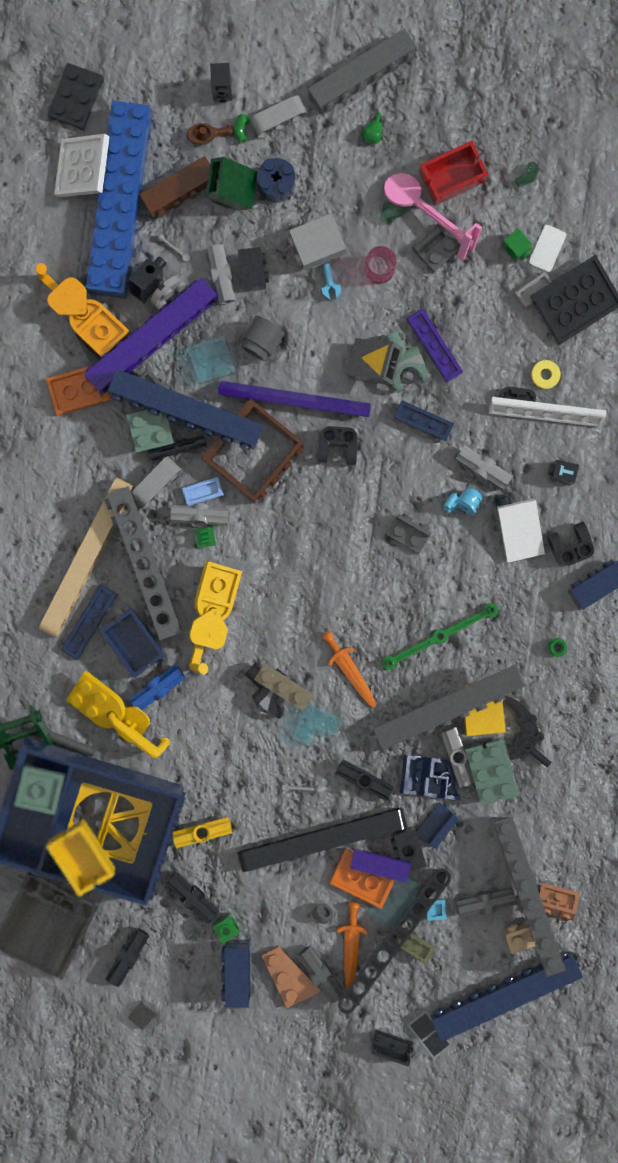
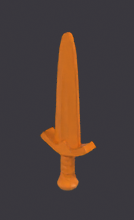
M324 633L323 640L329 643L331 649L335 652L328 665L332 666L335 660L362 698L371 707H375L376 703L369 687L348 652H354V647L340 649L333 638V633Z
M357 902L348 904L350 910L349 924L337 928L338 933L345 931L344 972L346 989L355 979L360 932L364 935L368 933L366 928L356 924L357 911L360 907Z

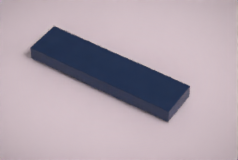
M100 584L61 648V651L78 660L118 594Z

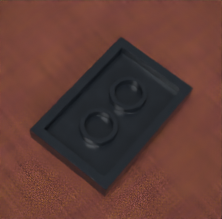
M67 63L49 109L48 117L84 130L104 79L103 75Z

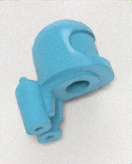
M467 488L459 497L457 493L451 494L443 505V510L450 514L451 511L460 508L474 516L477 512V506L482 501V496L476 489Z

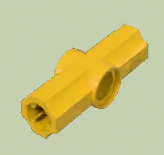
M229 817L173 831L175 847L180 848L198 842L201 843L233 833ZM199 828H205L207 830V836H199L197 830Z

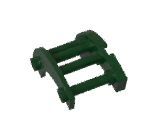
M33 705L29 706L30 715L6 723L0 722V749L4 748L6 751L4 758L10 770L14 769L19 754L18 749H14L12 745L13 741L40 733L45 744L55 746L43 721L41 711L36 710ZM29 723H33L34 727L27 728L10 734L9 732H5L7 730Z

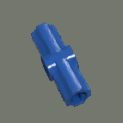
M176 664L164 674L157 676L146 684V687L132 696L130 701L133 706L143 710L155 700L158 701L169 693L170 689L183 681L186 676Z

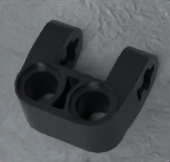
M327 426L323 428L319 442L318 463H327L328 447L337 446L347 447L346 465L356 466V431L349 427ZM329 431L335 436L330 441L324 438V434ZM351 433L354 439L351 442H346L343 439V435Z
M583 521L573 525L579 543L564 549L557 532L547 535L549 546L559 565L569 566L588 559L594 554L592 539ZM582 545L586 546L588 549V553L586 556L580 553V547ZM564 552L570 555V561L568 563L564 562L562 559V554Z

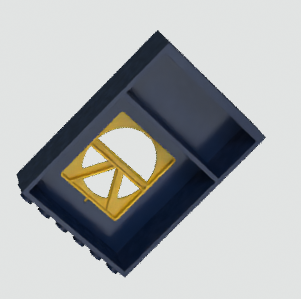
M25 738L0 811V864L71 884L48 850V841L64 830L67 833L68 828L74 825L75 809L84 798L94 793L111 792L97 840L102 847L108 831L122 847L115 850H104L115 867L114 876L99 885L95 883V887L91 890L147 906L148 900L153 899L155 885L159 881L160 870L166 860L167 848L172 842L174 830L172 827H176L179 820L180 810L178 809H182L185 802L186 792H183V785ZM25 765L65 774L55 815L15 806ZM119 796L124 797L134 806L133 810L113 814ZM138 817L139 828L131 842H128L111 824V822Z

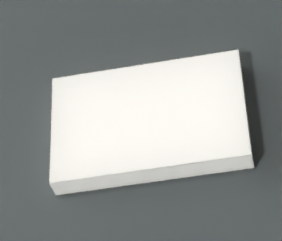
M535 499L497 507L507 562L545 554Z

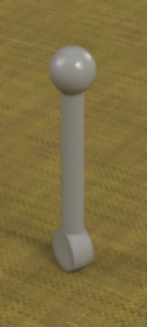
M159 234L157 236L158 241L164 242L167 246H169L172 250L179 254L184 262H188L190 260V256L188 254L182 253L179 249H177L174 245L167 241L163 234Z
M284 784L282 790L285 792L301 790L321 793L322 787H299Z

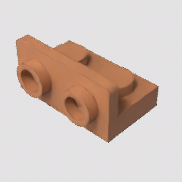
M541 883L539 894L546 915L556 916L562 921H572L576 915L580 893Z

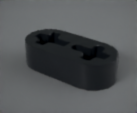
M509 386L503 388L499 394V398H506L503 394L510 391V395L516 396V398L511 397L510 399L524 401L525 399H521L519 396L524 397L526 394H529V397L532 398L530 401H536L535 392L525 388Z

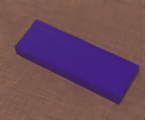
M355 848L350 869L407 883L411 862Z

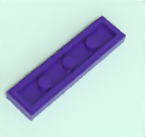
M423 308L406 318V321L446 383L463 373Z

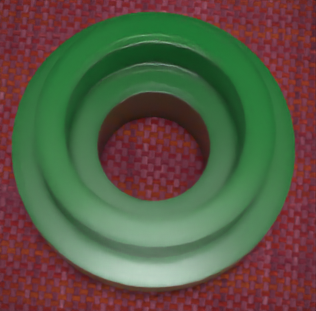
M554 638L549 641L547 649L550 655L561 657L566 653L567 645L564 640ZM555 644H558L560 646V649L558 651L554 650Z

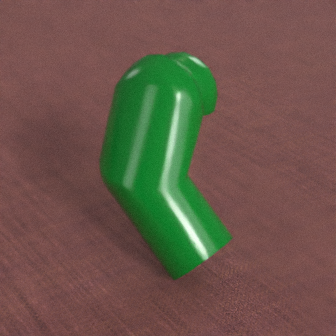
M246 114L238 115L233 126V131L239 144L245 143L248 140L243 130L245 125L250 122V118Z

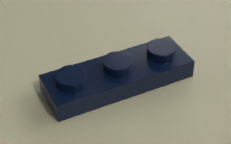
M403 400L394 419L445 442L454 423Z

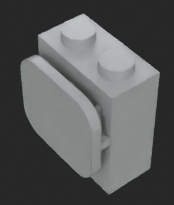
M332 213L289 230L290 237L287 238L291 249L295 248L297 255H294L298 266L302 265L303 270L314 269L331 262L336 257L346 254V246Z

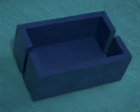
M130 608L117 618L120 623L112 621L100 630V633L133 678L138 677L149 669L148 664L152 666L167 656L133 608Z
M250 939L228 940L221 950V962H225L221 970V982H225L221 990V1002H225V1008H249Z

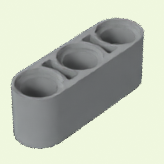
M296 95L251 117L250 121L257 136L263 138L303 119L307 115V111L300 97Z
M169 456L165 457L131 492L134 501L145 509L179 475L182 469Z

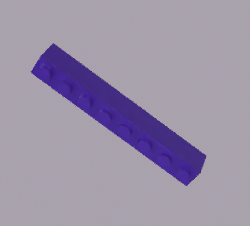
M203 278L193 281L189 285V289L184 293H178L173 302L169 305L165 304L156 316L149 317L145 321V325L140 329H134L129 338L118 342L113 351L106 352L96 365L92 364L86 369L84 374L86 380L100 396L108 391L116 369L129 374L217 302V293Z

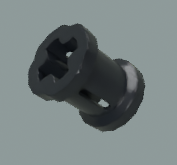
M511 492L494 497L499 506L512 504L510 499Z

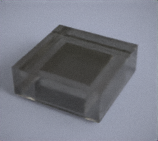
M140 1002L128 1019L141 1030H144L156 1013L143 1002Z

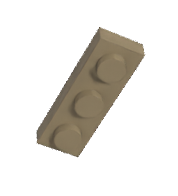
M264 663L254 679L302 711H304L313 697L312 693Z

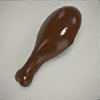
M199 123L190 127L186 135L192 144L206 145L218 136H231L234 132L231 125H227L224 128H215L205 123Z

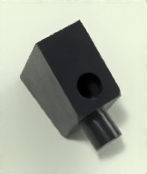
M159 256L154 262L146 259L130 276L129 293L145 304L163 280L162 269L167 265L166 261Z

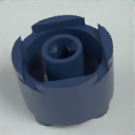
M281 158L266 159L257 173L260 193L266 200L273 203L283 202L292 196L295 190V171L292 164Z

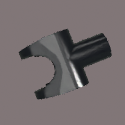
M255 662L244 674L259 688L252 695V698L266 711L281 719L283 714L275 704L277 694L254 680L262 668ZM276 669V671L286 676L281 670Z

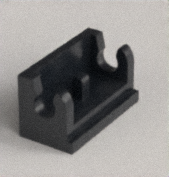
M378 1029L370 1047L371 1054L407 1067L410 1064V1055L414 1051L412 1041Z

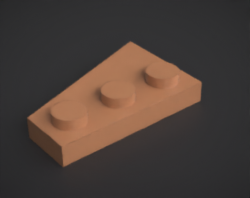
M280 946L261 955L286 1008L322 991L319 987H316L309 976L302 971Z

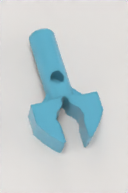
M324 264L323 270L326 286L321 288L322 295L330 301L328 293L330 287L335 291L337 299L341 293V286L333 282L330 264Z

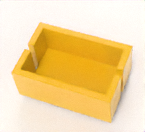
M84 819L70 826L67 833L64 830L49 839L47 844L48 850L78 896L94 888L95 883L99 885L114 876V865Z

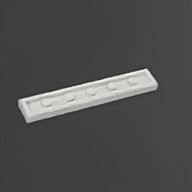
M492 397L489 406V414L602 427L606 418V410Z

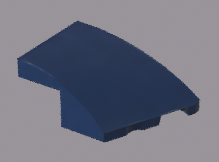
M404 755L400 793L460 800V795L457 794L454 784L455 779L451 773L449 760Z

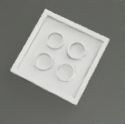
M97 134L61 139L54 195L68 197L102 193L109 144L108 135Z

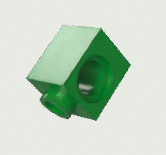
M518 228L503 241L501 246L517 262L520 259L522 261L531 254L530 250L533 244Z
M231 913L214 922L212 927L222 944L240 933V927Z

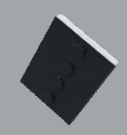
M596 255L530 295L558 345L618 308V292Z

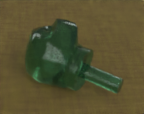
M389 201L383 204L381 214L387 222L393 223L396 218L405 214V208L407 207L396 206Z

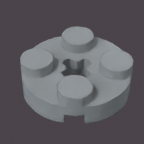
M173 276L163 283L165 287L161 291L157 289L152 295L151 302L158 311L165 304L173 302L175 296L186 288L187 284L180 277Z

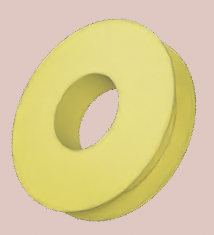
M550 360L538 362L531 372L533 383L541 389L554 387L559 382L561 375L558 365ZM541 371H550L551 378L548 380L543 379Z

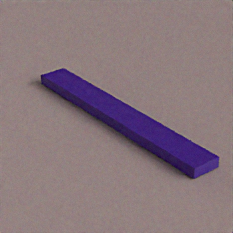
M220 381L218 387L219 395L369 417L371 403Z

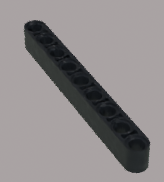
M400 807L237 852L242 872H247L401 830L407 827L403 808Z
M438 869L432 875L340 997L338 1008L342 1013L349 1014L355 1010L450 883L451 875L448 870ZM439 872H444L447 875L445 883L437 881L436 877ZM429 887L433 888L436 892L433 899H428L425 896V890ZM416 903H421L424 906V911L420 915L413 912V906ZM404 919L412 921V928L410 930H404L401 927V922ZM392 935H398L401 939L400 944L397 946L391 945L389 938ZM382 950L386 951L389 955L388 960L385 962L379 961L377 957L378 952ZM370 966L374 967L377 971L376 976L372 978L368 977L365 973L366 968ZM362 983L365 987L364 992L356 993L353 988L354 984ZM350 999L353 1003L352 1008L344 1009L341 1004L342 1000Z

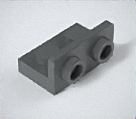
M405 513L402 515L398 514L386 535L420 554L426 541L432 534L429 532L430 528L422 523H419V525L412 522L413 518Z

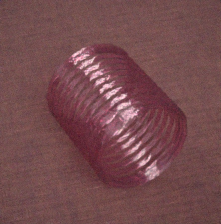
M377 246L369 251L365 263V272L369 280L378 284L391 280L397 262L394 252L385 246ZM376 256H384L391 261L393 268L388 273L380 275L371 271L368 263Z

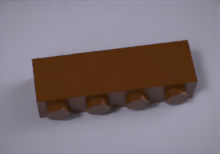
M205 156L139 194L152 219L163 217L166 215V211L180 207L183 201L189 198L193 199L199 195L200 191L207 190L210 163Z

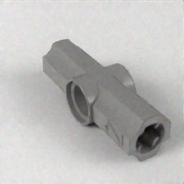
M223 244L211 245L207 249L220 304H230L236 300Z
M466 445L463 446L455 459L471 469L472 473L479 478L490 481L502 490L506 488L513 477L510 473L498 467L492 459L476 453Z
M196 503L193 506L173 505L171 507L170 520L172 523H188L197 528H205L207 525L228 526L230 523V509L212 508L203 503Z
M457 727L440 732L459 788L475 783ZM456 752L462 753L463 757L460 762H454L453 755Z

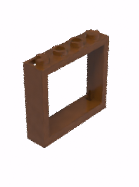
M249 399L237 415L247 419L254 411L295 446L255 494L213 461L214 457L226 444V442L221 440V437L214 441L201 458L256 503L257 500L261 502L267 495L266 490L270 485L273 487L280 479L278 475L282 471L286 472L292 465L290 462L294 456L298 457L303 452L304 448L302 446L304 442L252 399Z

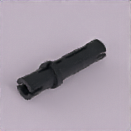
M202 434L190 439L183 438L182 441L149 449L148 453L151 461L185 451L189 453L192 449L207 445Z

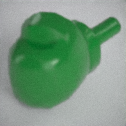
M377 112L375 121H370L361 132V136L367 143L377 144L381 140L383 125L379 122L380 112Z

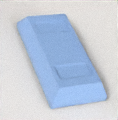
M218 477L182 488L187 506L224 495Z

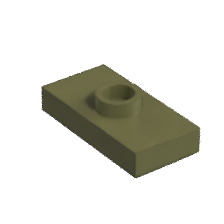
M411 933L400 949L427 964L436 947ZM398 935L393 942L395 946L399 945L401 941Z

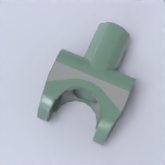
M398 331L383 338V341L394 342L403 348L394 384L392 385L397 393L402 391L400 375L404 371L411 370L420 376L422 382L428 380L425 363L417 346L406 350Z

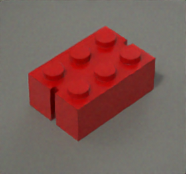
M472 140L420 164L419 174L425 187H428L427 191L435 206L486 182L489 174L482 159L478 160L480 155Z

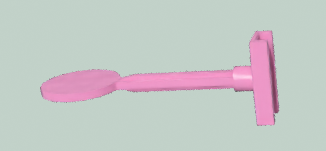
M394 174L386 180L384 194L392 204L401 207L417 206L456 237L455 239L461 243L457 255L460 260L463 261L466 258L468 249L471 252L475 250L482 230L479 224L476 223L467 232L463 229L460 230L420 198V183L409 174Z

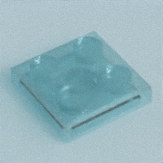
M224 336L188 347L199 384L235 374Z

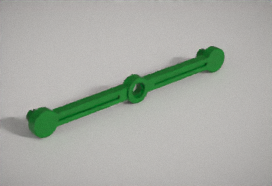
M493 603L485 605L484 610L446 630H436L432 637L393 657H384L382 660L383 667L387 670H392L395 668L396 663L435 643H444L448 636L485 617H495L498 613V607ZM439 633L443 635V639L441 640L437 638V635Z

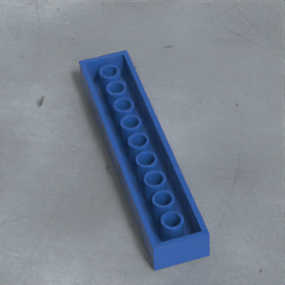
M113 100L111 102L107 131L109 144L103 191L98 196L86 289L89 294L127 299L141 199L139 194L142 192L152 119L150 105Z

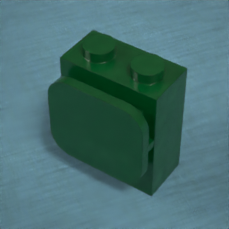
M226 157L213 158L210 162L206 197L213 203L228 209L234 208L239 211L252 209L258 171Z

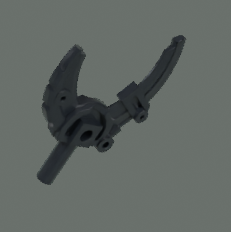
M504 696L505 700L503 701L518 715L519 724L523 727V733L516 736L513 745H506L510 760L520 757L525 758L530 753L547 768L552 762L535 748L539 741L544 740V735L537 724L536 715L531 714L519 701Z

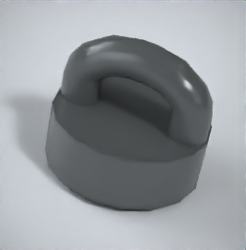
M322 903L315 907L312 915L318 923L327 924L332 919L333 912L328 905Z

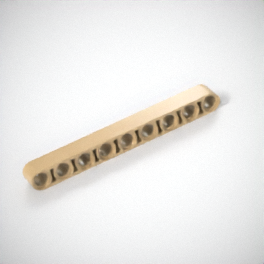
M116 478L108 493L128 486L132 492L134 486ZM105 500L40 623L39 629L55 638L59 636L114 529L111 520L114 514L112 509H107ZM125 504L117 506L118 514H122L126 506Z

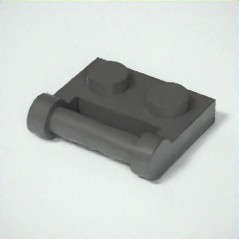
M437 224L436 228L422 241L415 243L412 249L427 267L435 273L459 252L461 244L449 231L440 224ZM441 234L444 238L429 252L425 253L423 249Z

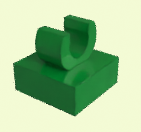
M213 526L194 529L197 548L216 546Z

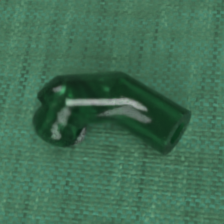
M535 162L527 164L525 175L515 178L517 187L535 181L539 172V166Z

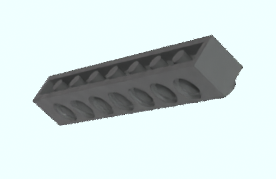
M129 486L106 494L108 498L104 500L107 509H112L114 517H111L114 528H119L121 535H118L121 547L125 546L127 553L124 554L127 564H132L134 569L131 572L134 583L138 582L141 588L137 590L141 601L145 600L147 608H144L147 619L151 618L154 626H151L154 637L158 636L159 640L182 633ZM119 504H125L128 507V512L125 515L118 514L117 506ZM126 522L134 524L135 529L132 533L124 531L123 526ZM134 540H138L141 543V549L136 552L130 548V543ZM142 558L148 562V566L143 570L137 567V561ZM146 577L154 579V585L150 588L145 587L143 584ZM153 595H158L161 598V602L157 606L150 604V598ZM160 613L167 615V621L163 624L158 623L156 620Z

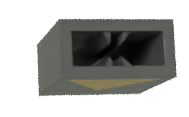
M356 338L352 347L346 375L356 381L393 385L403 348L394 342Z

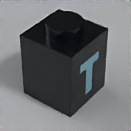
M555 460L553 464L550 463L548 468L549 480L567 485L575 484L579 464Z

